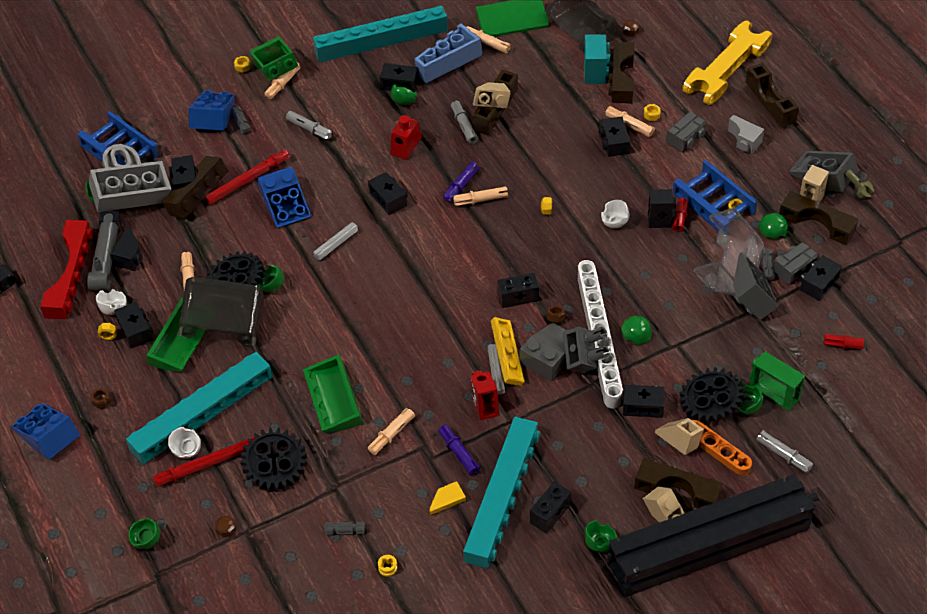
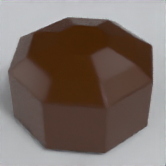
M627 20L623 23L624 34L635 36L639 32V23L635 20Z
M561 306L547 308V320L550 322L559 323L565 319V309Z
M103 388L95 389L90 395L92 405L98 409L106 407L111 402L109 391Z
M222 516L215 522L216 532L221 537H231L236 532L235 520L230 516Z

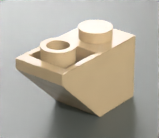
M485 83L476 88L473 105L507 108L510 90L504 83Z
M687 418L669 422L656 429L655 433L686 455L698 448L704 429Z
M657 487L643 498L651 515L658 522L685 514L671 488Z

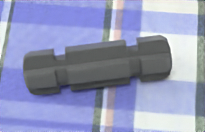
M239 106L232 107V114L241 133H249L250 127L243 112H241V108Z
M763 248L761 254L764 276L767 281H772L775 276L772 249Z
M353 521L336 522V524L326 522L324 524V533L326 535L334 534V532L336 534H353V532L363 534L365 533V522L356 521L354 524Z

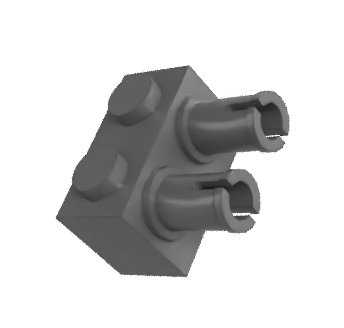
M603 326L592 331L582 327H575L563 332L568 370L583 374L596 369L598 360L609 357L610 353H606L609 352L606 345L595 349L594 344L596 341L607 338V334H605L607 331Z

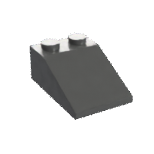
M805 151L789 173L803 180L811 165L829 171L825 191L843 192L851 181L846 176V172L852 170L857 174L859 170L854 153Z
M741 252L738 257L733 284L736 293L734 297L740 305L744 304L750 315H755L761 320L776 309L778 304L764 273Z
M551 323L532 335L520 348V364L553 381L567 364L563 332L567 330Z

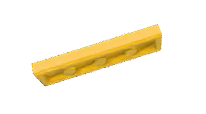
M493 317L491 325L504 383L522 386L525 381L511 321Z

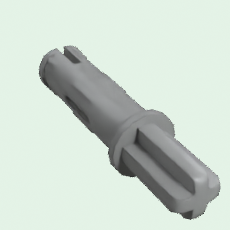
M459 101L452 102L451 107L455 113L454 118L458 121L467 142L475 144L478 141V136L468 119V113L463 110Z
M289 111L286 115V120L310 131L312 135H318L326 140L332 136V131L321 126L319 122H313L293 111Z
M764 430L760 433L761 436L758 435L757 442H760L787 460L789 465L793 464L805 473L811 470L813 463L798 454V450L789 448Z

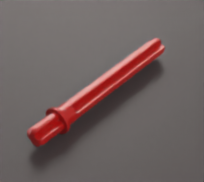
M283 149L275 155L271 154L270 158L205 196L206 202L211 205L272 168H278L279 164L290 158L289 152Z
M248 439L177 467H169V470L154 475V482L156 486H161L171 481L175 483L176 479L241 455L242 452H245L243 446H249Z

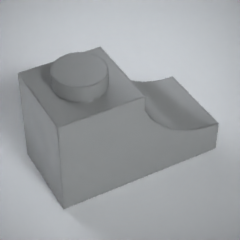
M735 115L730 118L728 132L736 137V147L753 154L763 141L764 129Z

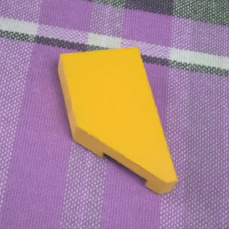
M457 481L437 490L429 509L431 515L466 501V497Z

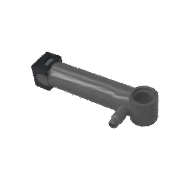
M100 211V229L92 270L88 274L87 281L89 291L110 290V273L113 262L111 253L115 248L117 235L120 233L122 226L119 211Z

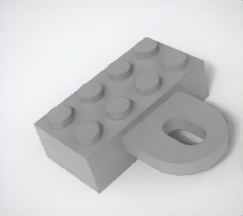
M116 144L108 147L103 153V169L90 170L89 186L97 212L161 204L171 193V186L163 162L141 163L138 153L127 145ZM115 155H123L126 164L119 165Z

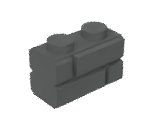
M689 112L667 131V144L675 147L680 152H683L686 148H691L695 140L701 139L705 135V120Z
M804 242L797 246L793 245L785 255H779L775 259L774 273L789 285L801 277L804 272L810 270L813 262L818 259V254L814 250L809 249V246Z

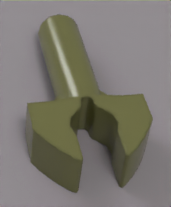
M848 170L846 176L858 188L856 195L861 199L870 198V194L874 192L871 182L869 180L862 182L852 170Z

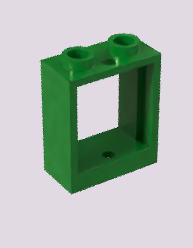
M279 36L249 51L254 65L268 82L298 67L294 53ZM281 55H284V56H282V57H280V58H278V59H276V60H274V61H272V62H270V63H268V64H266V65H263V64H265V63H267V62H269V61H271V60H273V59H275V58H277V57H279V56H281Z
M765 351L760 357H755L751 364L753 368L749 375V386H758L763 396L790 411L801 398L805 375Z

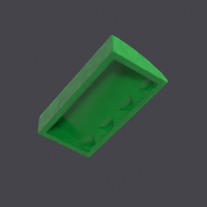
M510 0L476 7V18L480 30L493 37L549 27L542 0Z
M181 298L146 355L147 364L164 370L182 372L214 319L216 311Z
M339 354L303 369L323 433L343 431L364 424L344 362Z

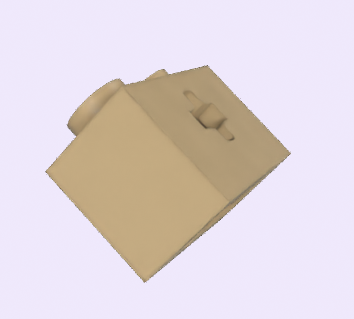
M811 165L802 180L800 194L820 203L825 194L829 171Z

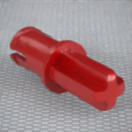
M684 197L677 201L675 219L672 230L678 232V227H680L679 232L684 231L685 219L688 217V200Z
M825 334L823 341L826 346L842 347V350L845 348L862 350L864 346V338L849 337L846 334L843 336Z

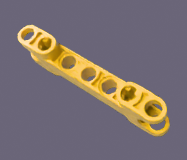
M745 20L730 34L728 40L730 45L705 70L697 67L690 73L683 85V92L691 94L694 91H702L706 93L703 102L707 105L713 104L725 93L728 87L726 80L751 54L760 57L765 52L772 40L773 33L770 31L760 34L752 33L750 31L752 23Z

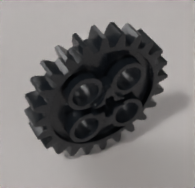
M237 251L234 256L230 253L228 258L223 256L222 261L216 260L217 265H211L213 270L207 271L209 276L205 277L207 281L205 282L206 289L213 299L216 298L218 302L223 300L224 303L228 300L233 303L235 299L240 302L241 297L244 296L247 299L248 293L254 294L253 289H259L258 284L263 283L262 278L265 277V268L257 255L254 256L252 252L247 254L246 251L241 255Z
M717 367L714 368L713 372H710L709 368L706 369V373L699 370V376L692 374L693 380L686 379L687 385H682L683 391L680 392L681 398L679 400L683 412H686L687 417H692V420L698 419L701 423L707 421L708 426H710L712 421H715L716 425H718L719 420L726 422L727 416L733 419L732 413H739L738 407H743L742 401L745 400V390L742 381L738 379L737 375L733 376L732 371L726 374L725 368L718 372Z
M278 427L276 432L269 428V433H265L262 429L261 436L254 433L255 440L248 438L249 446H243L245 452L241 453L243 460L240 463L243 466V474H247V481L252 479L253 486L259 483L260 490L267 486L268 492H270L272 487H275L276 492H278L279 486L286 490L287 483L294 486L293 479L300 480L299 473H305L303 467L307 466V461L304 460L307 458V453L304 452L305 446L301 445V439L295 440V433L288 436L287 429L284 433H281ZM271 444H274L277 466L276 476L273 475L272 456L270 447ZM280 447L288 448L286 451L278 450ZM261 449H266V450H267L266 453H263V454L258 453V451L261 450ZM284 465L290 466L287 470L280 469ZM262 468H269L267 472H261L260 470Z

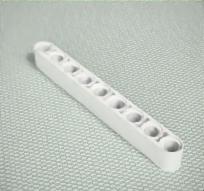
M584 260L578 265V284L588 330L592 331L601 326L606 329L607 333L605 334H607V338L596 341L594 344L595 349L606 345L609 349V352L606 353H610L609 357L597 361V372L603 400L607 407L618 408L622 403L623 388L597 272L592 261Z

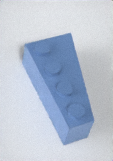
M463 24L458 25L456 31H450L444 40L436 42L435 47L428 48L415 58V67H418V77L425 83H428L482 56L481 39Z

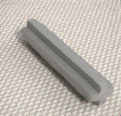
M353 222L349 223L313 251V256L317 260L324 258L358 231L357 225Z
M489 344L488 354L492 379L497 387L498 395L504 394L505 386L496 344Z

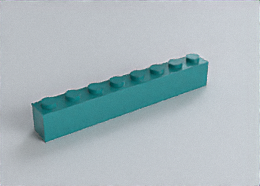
M438 6L314 36V52L318 62L321 63L447 32V15L443 7Z
M257 352L245 357L243 361L230 367L225 373L215 377L210 383L197 389L195 393L182 399L177 405L166 410L156 419L149 421L138 431L130 434L126 438L129 450L144 465L169 448L168 438L172 431L179 427L190 430L197 429L272 378L270 365Z
M514 416L463 551L465 563L488 569L490 562L495 561L497 549L495 548L497 544L502 542L503 526L507 527L510 518L509 510H513L516 503V497L514 496L516 492L519 493L521 490V477L527 473V461L532 459L534 442L538 443L540 437L538 422Z

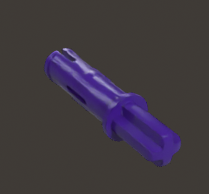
M470 162L461 175L450 183L449 189L443 194L444 201L450 203L455 195L462 193L464 186L480 169L478 165L473 168L476 165L475 162Z
M447 425L440 427L438 432L447 443L446 447L452 450L470 476L477 474L480 471V466L462 445L460 437L455 436Z

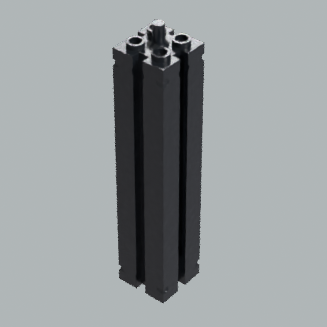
M795 474L786 479H779L623 535L619 539L609 540L608 550L610 553H608L607 563L613 575L617 577L618 585L624 597L633 595L634 592H641L791 537L798 532L802 533L809 530L815 509L814 502L818 501L819 497L817 493L804 495L805 488L803 483L798 481Z

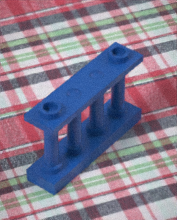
M111 111L107 112L109 123L91 135L82 130L77 134L80 146L101 162L104 151L124 136L130 139L124 145L132 148L138 145L142 148L137 152L140 159L148 153L155 158L159 157L158 146L153 140L146 138L124 122L119 115H115ZM112 128L119 131L104 143L97 141V139ZM115 155L119 165L126 164V161L120 158L122 155Z
M706 160L703 161L702 173L688 183H684L679 178L673 182V194L679 199L681 197L687 199L688 207L723 236L729 233L730 220L741 212L747 210L752 215L756 213L757 201L755 198L748 195ZM707 178L714 183L700 194L692 189ZM718 189H722L726 193L725 196L713 204L705 200V198ZM732 199H740L743 202L726 215L718 211L719 208Z

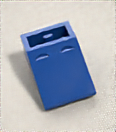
M210 90L203 91L189 107V128L224 131L229 123L236 94H230V92L213 93Z
M293 166L258 177L257 185L276 228L311 217Z
M44 403L34 406L31 412L17 419L15 424L11 426L12 430L27 444L48 460L80 436L69 416Z

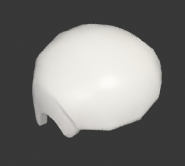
M612 200L605 204V210L601 212V218L605 226L621 228L628 222L629 210L626 202Z
M114 289L110 293H105L102 290L96 295V303L102 313L115 315V309L127 305V298L122 292L115 291Z
M179 427L170 434L168 446L175 456L182 459H190L198 454L201 448V439L194 430Z

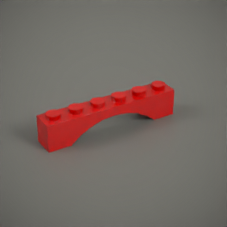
M66 220L62 235L66 247L69 249V261L60 279L44 292L40 306L44 318L67 320L68 313L72 310V299L76 296V285L80 282L81 278L80 271L85 265L84 257L89 251L88 243L93 237V230L90 228L88 221Z

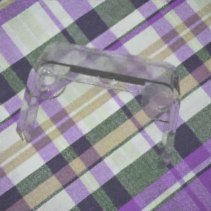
M731 208L709 216V219L719 229L717 242L724 249L721 263L716 261L694 268L693 272L711 291L735 296L733 284L739 254L743 252L759 268L764 244L759 235L735 208Z

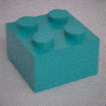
M585 35V84H605L606 77H609V66L606 65L610 64V54H606V52H609V42H606V35Z

